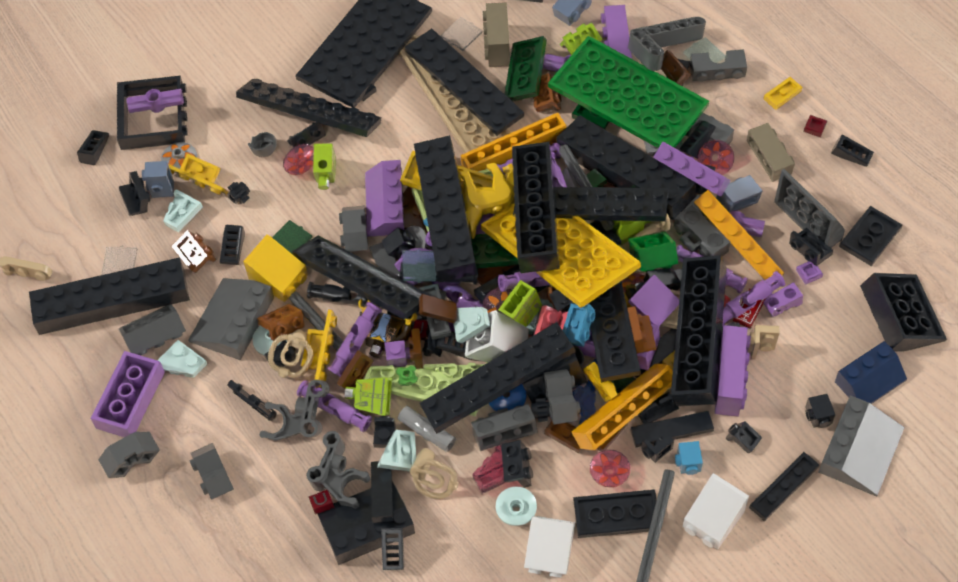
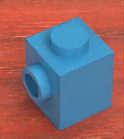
M699 441L678 444L675 463L676 467L680 466L681 474L694 475L701 472L703 461Z

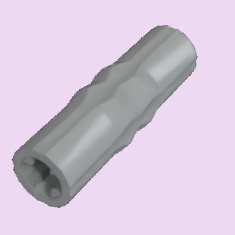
M409 406L404 407L398 416L400 422L445 452H448L456 441V438L445 430L436 434L428 418L422 416Z

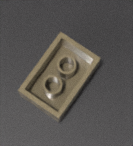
M507 2L486 3V11H483V21H487L483 22L484 35H487L484 36L485 60H489V67L509 66Z

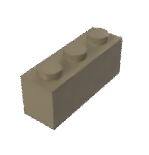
M769 123L748 130L747 142L771 181L779 180L781 170L783 169L792 175L795 166L794 159L788 155L784 143L779 141L775 129H772Z

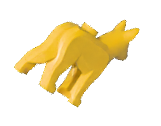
M496 163L486 165L487 169L493 174L492 188H476L469 170L459 172L461 183L465 185L464 203L472 239L475 237L476 228L483 215L492 212L493 214H498L512 204L514 199L512 163L502 167L505 176Z

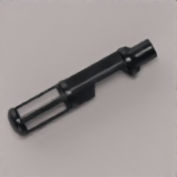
M233 380L228 382L227 386L233 390L235 395L263 415L268 421H272L276 417L277 412L275 410L266 409L265 403L254 394L250 395L242 389V384H237Z

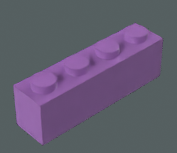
M625 5L604 6V13H601V24L605 25V27H602L603 37H606L604 44L632 59L631 51L628 49L629 31Z
M665 142L661 143L653 157L720 197L731 181Z

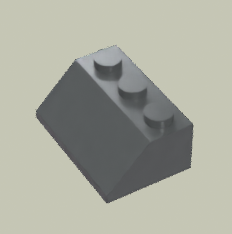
M172 304L118 328L130 353L140 356L147 353L149 348H158L164 345L165 341L170 338L177 339L181 337L182 333L186 331Z

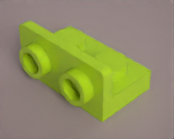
M592 22L588 25L584 23L576 28L577 32L574 34L569 32L563 36L560 46L563 47L565 45L572 55L588 36L599 42L603 39Z

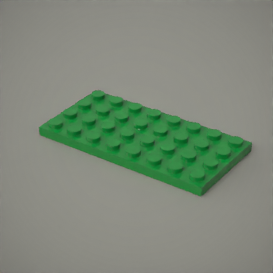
M590 36L582 42L548 82L550 89L656 148H659L662 142L675 148L709 106V100L661 74L647 69L644 65Z

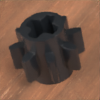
M233 182L227 187L230 190L227 196L235 204L238 202L244 204L250 198L248 196L250 189L243 182Z
M545 398L535 399L536 403L531 404V411L534 417L538 418V422L548 421V417H550L549 401L546 402Z

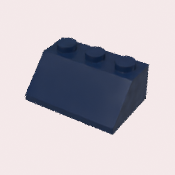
M885 341L839 370L835 379V383L848 398L851 395L870 404L907 381L898 355Z

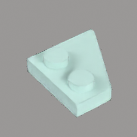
M176 189L173 193L175 196L174 200L170 202L168 212L163 221L166 226L179 233L203 206L201 202Z
M483 307L457 308V321L453 323L457 342L464 343L490 327L487 309Z

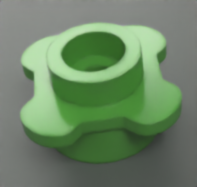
M414 366L398 368L396 371L397 375H399L398 383L402 386L416 383L418 380L417 376H415L416 368Z

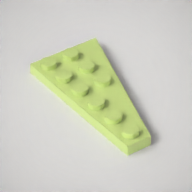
M424 364L422 369H416L415 376L418 378L417 382L409 386H402L398 383L399 375H397L396 371L398 368H408L414 365H406V367H394L393 365L370 366L364 379L392 377L391 394L422 402L485 364ZM478 410L471 413L470 415L476 417Z

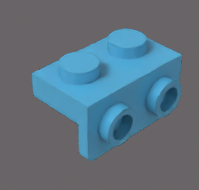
M576 304L570 305L563 332L572 345L584 347L585 342L589 339V328L591 322L595 319V310L590 304L582 308Z

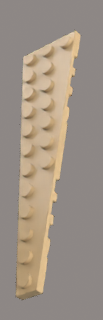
M414 34L405 46L420 36ZM405 46L399 52L464 153L513 132L508 128L496 136L405 51Z

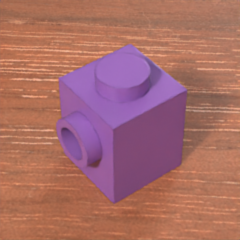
M404 340L386 342L387 366L406 367L407 359H410L409 347L405 348Z

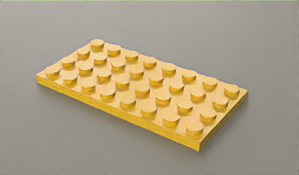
M514 203L482 223L481 229L517 257L516 219L513 216ZM573 216V219L556 218L560 269L538 271L536 273L582 308L641 268V263L579 216Z

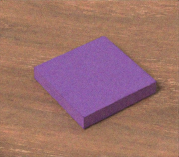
M652 275L631 297L628 303L632 307L635 306L636 311L641 313V316L649 315L651 324L660 326L679 305V299L655 275Z

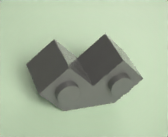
M365 205L343 207L342 213H339L340 224H343V235H340L341 247L345 246L347 251L368 250Z
M567 369L544 372L545 392L549 401V412L553 424L578 421L577 414L580 413L579 401H575L572 395V388L575 387L573 375L570 376Z
M138 431L108 446L98 460L108 478L125 477L134 464L151 463L160 449L150 432Z
M213 443L191 452L193 459L189 461L193 470H198L203 480L200 486L204 495L209 494L212 500L234 490Z

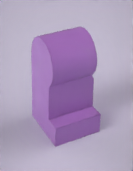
M793 282L767 297L764 305L774 317L794 306L802 305L803 294Z

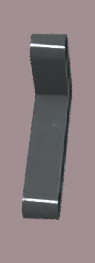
M690 17L632 29L630 31L628 49L647 69L658 71L662 68L664 56L662 47L702 39L706 20L702 17Z

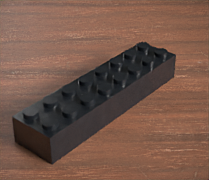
M581 115L556 137L557 143L560 146H569L579 165L589 171L596 169L609 183L618 188H669L667 214L671 220H674L696 197V182Z
M449 135L414 143L440 282L476 275L478 274L451 137Z
M543 142L512 146L517 258L520 273L560 269L550 143Z
M721 255L683 258L671 396L677 406L717 404L727 271Z
M180 257L29 291L32 321L39 335L190 300L185 270Z

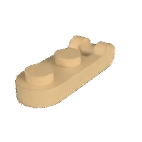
M7 256L0 258V267L5 275H12L14 273L21 277L28 276L39 281H45L50 279L53 272L50 267L44 264Z

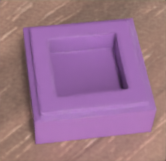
M809 261L796 267V271L805 285L823 276L819 267Z

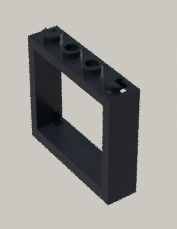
M181 75L117 82V141L121 150L185 142V136L188 135L185 121H188L186 110L184 111V107H187V99L184 93H187L186 83L182 82ZM152 89H157L160 92L176 89L182 90L184 104L177 105L178 130L128 135V96L146 95Z

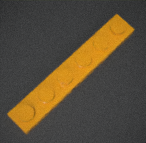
M709 190L694 201V204L730 241L732 246L764 281L771 277L775 271L781 274V276L784 275L779 266Z

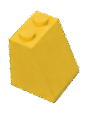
M268 234L243 261L248 279L271 286L273 295L283 302H286L290 295L296 291L297 287L306 281L308 276L306 265Z

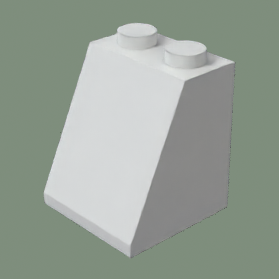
M494 310L488 313L490 327L466 341L465 357L490 362L527 340L529 328Z
M713 473L684 518L683 528L688 534L696 535L702 539L706 546L714 547L718 550L745 512L749 495Z
M533 516L531 518L524 568H529L528 572L535 574L547 571L550 572L549 576L562 577V574L566 575L576 522Z

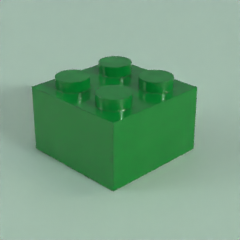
M665 231L628 239L630 254L640 261L641 268L639 270L641 272L652 271L656 268H670L678 264L676 242Z

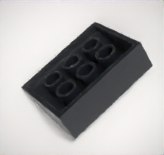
M873 273L860 285L885 342L894 351L904 352L947 340L917 274Z
M393 481V521L372 523L371 488L349 497L357 499L359 503L357 509L342 506L339 502L333 503L334 508L317 514L338 565L381 548V528L403 527V538L415 534L413 521ZM398 533L386 534V537H398Z

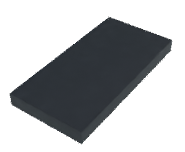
M655 489L573 497L578 538L649 532L657 501Z

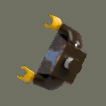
M360 299L358 302L359 307L362 309V312H360L359 316H361L364 310L366 309V307H363L362 305L363 299ZM379 313L373 322L374 326L365 338L366 345L371 347L369 355L379 358L382 350L385 351L386 342L403 340L406 342L413 326L411 323L417 319V314L414 313L411 319L407 318L404 320L397 316Z

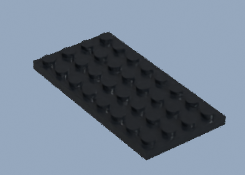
M358 0L295 75L296 80L355 108L432 13V7L417 0Z

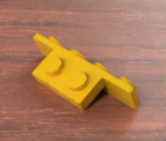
M190 154L186 155L180 169L168 164L172 175L175 172L180 174L179 178L189 182L191 179L195 181V185L201 188L207 186L215 194L220 195L224 193L227 195L228 191L214 184L221 169L218 166Z
M330 309L327 312L324 331L308 329L306 341L311 346L314 355L309 369L316 370L315 380L326 381L327 379L325 369L326 365L330 363L329 348L334 342L333 328L337 326V316ZM305 347L301 363L302 368L306 364L308 357Z

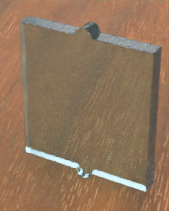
M706 37L697 43H693L691 47L683 52L689 59L691 54L709 52L710 59L715 63L725 58V55Z
M420 249L416 251L402 250L403 281H417L421 283V281L436 280L433 251H420Z

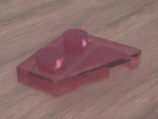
M501 444L495 447V452L490 457H487L483 461L482 466L477 468L472 474L473 480L482 494L506 483L503 475Z

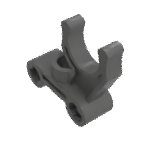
M312 380L308 384L306 398L300 396L297 398L294 415L285 404L266 402V409H276L282 414L283 426L276 433L261 431L260 437L278 441L300 433L305 437L319 436L322 432V425L318 420H315L319 398H323L329 393L328 383L324 380ZM321 384L322 391L316 393L315 387ZM310 423H312V427H315L312 434L311 430L308 429Z
M327 432L323 436L326 452L320 465L313 466L307 471V479L314 490L324 491L326 489L342 506L357 509L359 507L357 499L344 496V487L352 480L357 479L368 483L371 478L368 472L359 471L355 468L345 470L346 457L342 456L345 451V444L338 432Z

